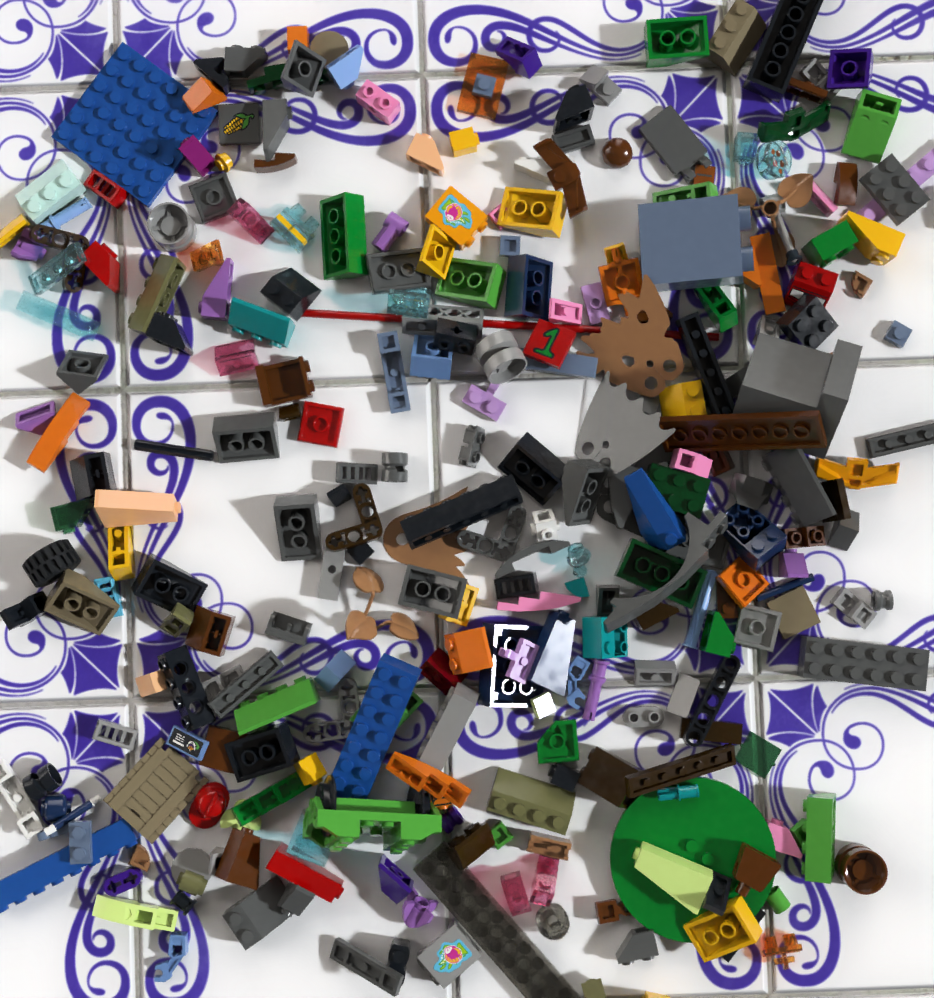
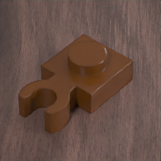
M616 899L595 902L598 924L620 921L619 914L631 916L629 911H624L622 901L618 904Z

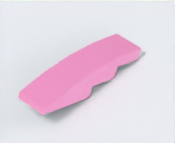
M540 591L539 599L519 596L518 604L497 601L496 609L517 612L541 611L580 602L581 597Z

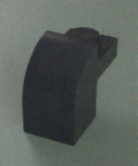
M40 591L28 596L19 604L2 610L0 616L9 631L19 626L23 627L46 614L47 612L44 611L47 596L44 591Z

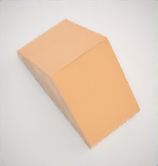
M161 670L135 678L141 697L168 689L165 684V675Z

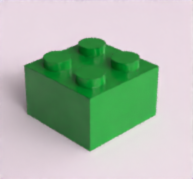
M847 220L811 239L801 250L809 264L825 268L834 260H839L849 254L850 251L855 249L853 245L859 240Z

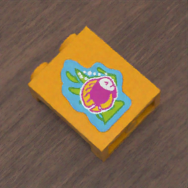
M451 185L425 215V221L428 224H434L458 244L461 250L465 247L469 248L475 241L474 236L478 231L482 233L488 225V215Z

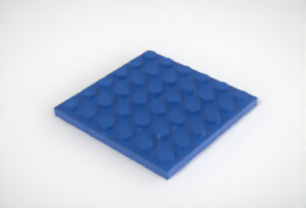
M122 42L51 137L149 208L185 160L178 149L181 142L192 135L200 140L219 114L218 110L213 106L192 114L182 100V96L189 89Z

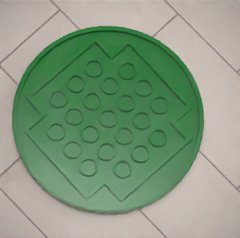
M700 776L677 783L679 786L697 784L699 797L683 798L681 801H678V799L659 801L657 790L637 796L628 805L617 822L610 847V867L613 882L621 901L631 915L649 930L653 929L654 933L671 940L692 943L684 930L683 925L708 910L702 908V903L698 915L692 913L634 867L635 859L632 858L636 846L640 847L642 841L731 878L728 899L739 895L735 892V889L740 881L734 878L732 871L742 842L776 859L771 831L756 806L744 794L732 786L715 779ZM774 877L762 892L751 888L747 896L743 897L754 916L760 911L767 900L773 886Z

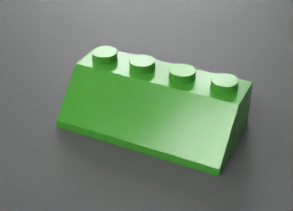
M304 675L295 679V684L289 687L287 684L276 687V692L270 695L267 691L256 696V701L250 703L248 699L238 704L239 708L234 710V716L239 736L316 704L321 698L312 677L306 679Z
M836 793L809 794L807 799L803 800V812H807V818L803 820L802 832L806 833V841H802V853L806 855L805 862H802L801 874L805 875V881L831 884L834 877Z

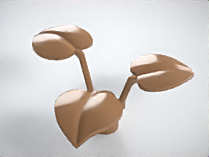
M800 173L786 177L781 181L777 189L779 196L783 199L777 202L767 200L760 206H754L757 201L756 195L753 190L747 187H738L723 194H738L739 206L750 205L751 216L752 210H762L764 216L771 219L775 235L770 234L778 267H784L787 264V252L780 234H778L775 217L779 214V205L787 201V204L792 208L805 206L810 201L813 192L812 174ZM788 232L793 247L795 249V240L792 234Z
M361 566L356 567L353 573L355 586L362 592L370 593L371 596L364 613L354 610L348 614L345 624L346 639L372 640L376 637L378 629L385 625H390V632L400 639H419V632L415 623L406 614L393 613L390 620H386L377 626L375 620L367 616L375 597V592L381 593L384 589V584L381 577L373 570Z

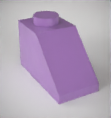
M785 549V553L778 554V577L808 578L809 574L804 553H797V549Z

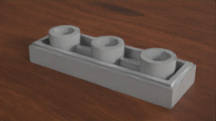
M331 539L329 545L333 544L334 547H337L338 542L343 541L344 545L347 543L344 540ZM325 544L317 598L338 601L346 550L330 552ZM330 566H335V573L329 571Z

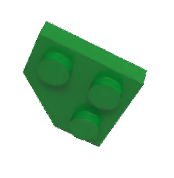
M576 719L555 720L537 741L538 764L579 761Z

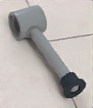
M778 193L760 198L759 205H763L767 200L777 202L783 198ZM783 203L779 205V214L775 217V221L787 252L786 263L788 266L800 263L803 258L794 249L780 213L786 210V205Z

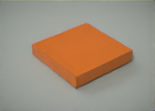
M739 556L715 577L740 609L745 608L769 585L759 570L755 572Z

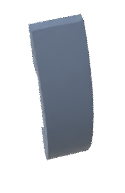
M397 330L379 333L377 338L391 414L410 411Z

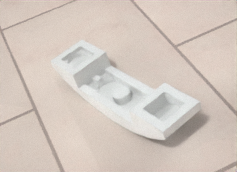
M4 758L0 759V790L19 820L16 822L25 838L29 839L45 828L43 819L34 800L26 793L22 780Z

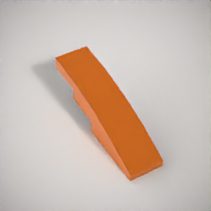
M73 392L48 425L26 462L45 473L68 443V438L79 425L80 418L91 406L90 402Z
M396 751L392 754L385 769L418 792L424 789L438 800L444 797L460 809L472 791L444 772Z

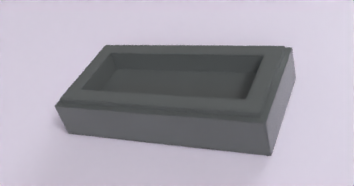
M590 124L551 135V139L565 154L595 145Z

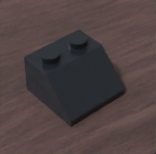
M586 84L582 86L574 85L566 91L555 117L554 134L591 120L595 106Z
M289 268L272 276L260 293L297 322L322 290L293 268Z
M162 312L161 315L154 313L146 336L156 343L192 356L193 350L183 327L177 323L178 320L165 312Z

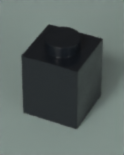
M556 762L555 765L552 764L547 774L550 777V783L572 793L581 775L580 771L561 762Z

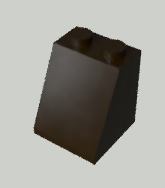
M596 746L588 755L589 761L586 767L580 770L581 775L577 783L615 806L627 809L628 805L636 797L629 798L626 796L624 776L642 771V769L604 748Z

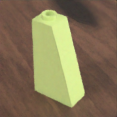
M642 841L640 847L636 846L632 856L635 859L634 867L692 913L698 915L713 880V870Z

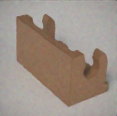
M530 830L526 851L568 861V852L571 850L572 843L569 839Z

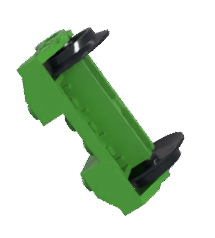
M327 775L324 783L318 785L315 797L310 798L309 807L306 808L303 819L302 839H309L322 848H329L330 852H340L358 839L362 833H370L372 837H380L383 834V851H390V854H402V851L408 850V848L415 846V844L425 843L427 837L431 834H440L442 832V815L433 802H430L429 793L424 789L418 792L410 786L406 801L337 797L336 783L333 775Z

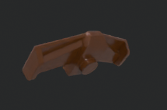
M551 138L535 144L533 149L552 169L546 174L555 191L563 189L570 219L588 210L580 178L581 173L576 163H573Z

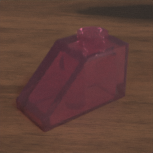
M520 870L500 876L512 917L532 911Z

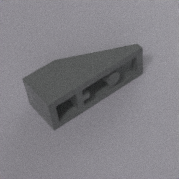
M286 98L262 100L263 151L266 162H270L290 128V119H293L292 106L288 107Z

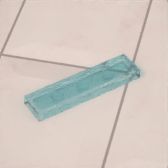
M73 242L28 276L35 295L43 294L87 261L80 242Z

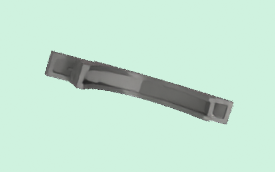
M720 511L707 525L688 512L684 519L689 535V549L681 569L667 584L649 594L633 598H613L610 601V604L613 605L612 612L603 622L605 631L609 633L627 624L658 605L682 586L709 559L708 549L714 545L715 538L719 534H723L728 527L727 514Z

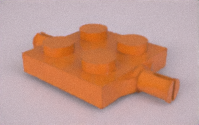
M619 247L611 249L613 256L611 263L598 267L607 307L617 304L623 305L618 294L629 292L637 298L640 297L642 274L638 257L627 260L621 259ZM624 307V312H625V317H626V316H628V312H627L626 308Z

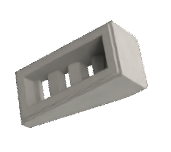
M99 718L92 739L132 751L139 730ZM103 725L107 726L104 736L100 735ZM111 727L115 728L112 738H108ZM119 730H122L123 732L120 741H117L116 737L118 735ZM128 732L131 733V735L129 737L128 743L126 744L124 743V740Z

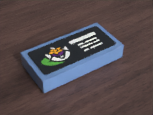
M178 725L173 726L166 742L167 745L198 761H202L210 743L192 732H187L186 729Z

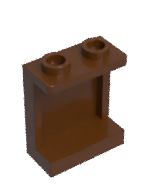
M299 356L298 359L263 366V364L255 366L263 406L266 408L313 397L312 392L315 391L313 379L309 380L308 372H311L309 361L305 360L303 356Z

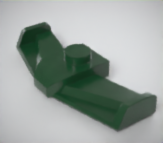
M825 100L821 105L807 113L802 107L784 112L783 121L759 122L757 135L761 143L799 139V137L828 121L831 102Z

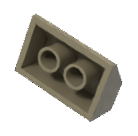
M736 0L709 41L710 55L705 58L733 76H736L767 28L766 23L756 8L744 0Z

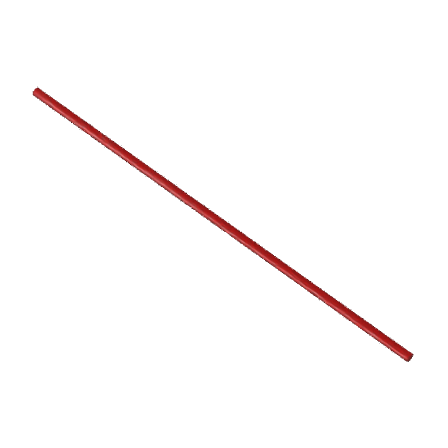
M307 309L301 316L402 323V315ZM483 319V328L534 330L537 324L536 322ZM556 324L576 333H601V326ZM666 330L664 337L681 339L679 331ZM707 333L709 341H719V333Z

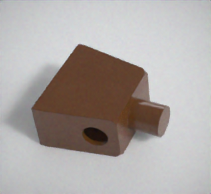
M742 842L732 871L734 878L740 881L735 892L743 897L747 896L751 888L762 892L779 871L781 864L778 860Z

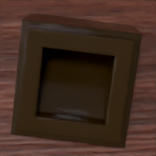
M298 403L279 408V419L283 422L302 417Z

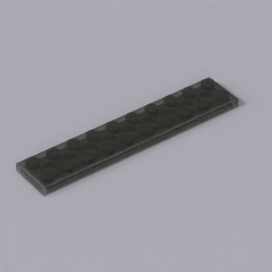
M445 841L439 844L413 868L416 874L525 998H581L578 992L469 868L466 867L463 870H458L444 850L448 847Z

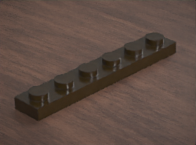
M728 743L624 776L626 796L634 798L736 765L735 746Z

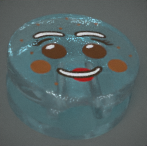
M774 140L763 143L758 147L755 162L759 174L766 180H773L785 177L790 172L792 165L791 152L783 141Z

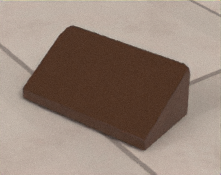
M702 451L705 457L713 460L710 469L713 477L735 468V464L728 451Z

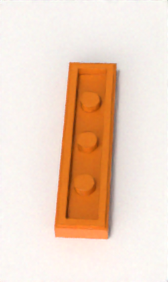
M770 232L751 236L750 242L751 246H754L762 281L760 291L765 315L785 312L786 309Z

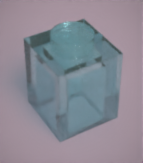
M737 133L734 138L733 162H738L740 165H749L757 158V133Z

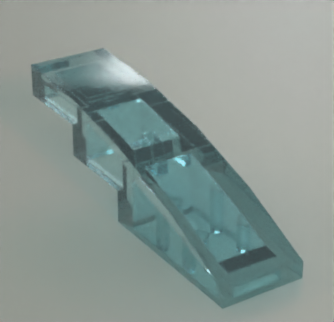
M25 290L16 307L19 311L90 341L94 340L101 324Z

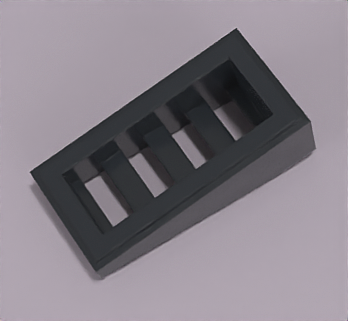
M536 572L494 579L497 599L539 592ZM527 578H530V583H531V589H529V590H528ZM518 580H522L523 591H520ZM510 581L514 583L515 592H512ZM502 582L506 584V594L503 592Z

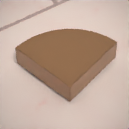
M855 271L852 275L851 285L854 293L862 299L873 280Z
M138 843L128 864L147 872L150 868V856L146 848Z

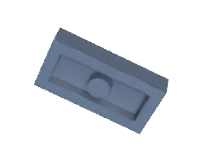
M70 821L68 823L70 865L91 864L93 862L92 821Z

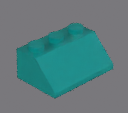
M232 298L228 324L233 327L232 331L242 335L244 332L252 334L251 338L257 341L268 340L271 346L279 349L282 346L288 347L296 326L291 318L238 298Z

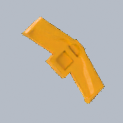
M816 457L814 472L817 478L827 481L843 478L845 487L860 490L861 488L897 484L900 464L897 462L868 467V459L847 457L846 465L825 458Z

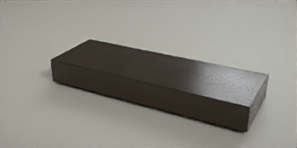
M681 717L679 738H682L691 718ZM698 719V722L704 725L707 720ZM713 721L704 741L741 745L743 724ZM692 731L688 738L698 740V735Z

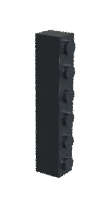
M698 311L676 320L675 324L698 380H701L703 394L711 414H732L735 404Z
M513 475L501 476L496 481L483 484L471 492H464L459 497L445 500L438 506L429 507L419 514L407 516L404 520L400 521L410 548L413 550L523 503V499Z

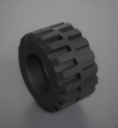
M63 539L55 541L32 554L22 567L34 586L39 588L56 582L64 570H74L80 564L81 559L69 540Z

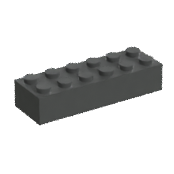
M801 635L797 676L926 691L930 650Z

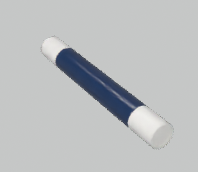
M97 794L43 829L46 836L48 837L102 802L101 797Z

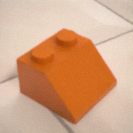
M485 626L444 635V645L448 651L449 667L453 675L494 667Z

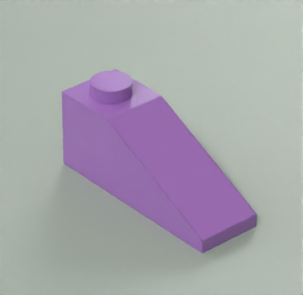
M231 258L225 259L203 294L202 301L199 302L198 312L205 320L228 321L234 268V262Z

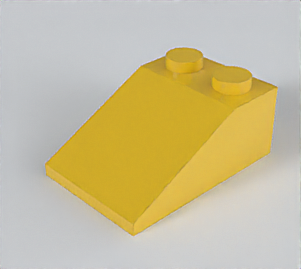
M505 187L497 225L541 237L560 238L567 209L565 196L561 191Z
M847 211L837 221L836 225L847 220L859 240L854 244L855 247L865 258L871 260L872 264L878 266L887 264L897 256L905 234L852 211Z
M741 895L728 899L723 916L708 910L683 925L684 930L704 963L756 943L763 931Z

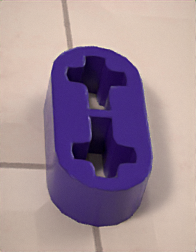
M131 867L119 872L105 881L104 891L109 896H115L132 889L141 883L143 873L137 867ZM131 873L132 875H137L135 882L134 880H129L126 882L125 879L128 878L131 875ZM112 881L113 883L121 882L116 890L109 886Z

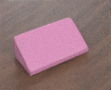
M813 181V192L810 200L826 217H829L838 209V206Z

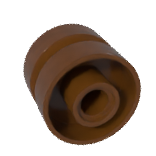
M859 843L848 844L841 848L835 857L834 867L837 876L853 891L869 895L878 892L886 883L888 869L885 861L867 846Z

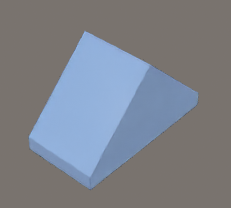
M341 649L314 680L329 693L356 662Z

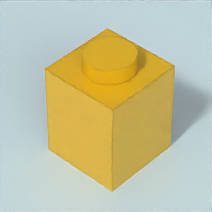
M472 127L449 132V140L454 157L477 152V145L480 144L478 133H474Z
M316 752L305 756L293 765L304 786L311 784L313 787L323 781L322 777L327 774Z

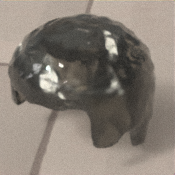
M545 904L536 913V924L543 937L550 940H560L568 933L570 926L569 917L560 904Z

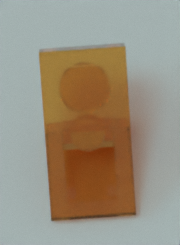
M217 239L189 252L194 272H201L212 266H222L224 263L220 241Z

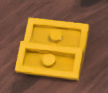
M21 213L0 230V249L22 232L25 226L28 227L30 225L29 219L24 213Z

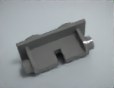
M469 425L465 429L463 442L468 443L469 446H461L458 460H460L459 464L476 468V464L480 460L481 445L485 441V429L477 425Z

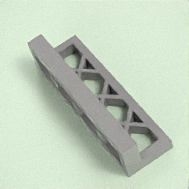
M404 303L402 333L434 336L439 317L477 325L476 339H482L484 308ZM408 310H414L417 313H408ZM430 312H437L438 314H436V315H430L429 313H430ZM454 313L457 316H450L449 314ZM479 315V318H471L469 316Z

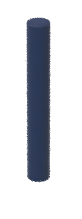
M810 573L808 578H797L761 592L755 598L757 602L815 581L814 576Z

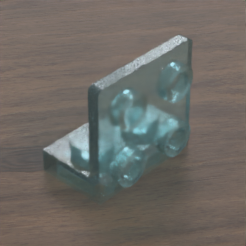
M389 289L387 313L427 319L432 290L401 291Z

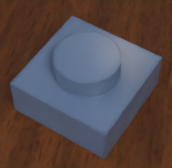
M477 73L472 95L491 100L497 78Z
M501 235L499 257L520 255L521 236Z
M894 320L883 339L902 348L909 338L912 329Z

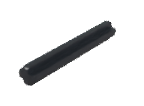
M136 439L134 443V449L138 451L213 461L214 451L139 439Z

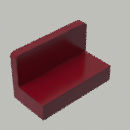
M438 647L420 669H422L421 674L444 695H447L450 687L453 686L455 688L458 682L462 683L468 673L453 675L449 667V655Z

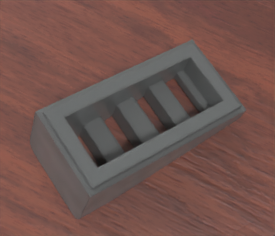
M336 463V483L377 485L378 464ZM343 468H347L346 479H343ZM351 468H355V479H351ZM359 468H363V480L359 479ZM368 468L371 469V480H367Z

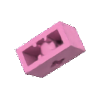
M368 79L356 93L357 103L387 125H390L401 111L398 100Z

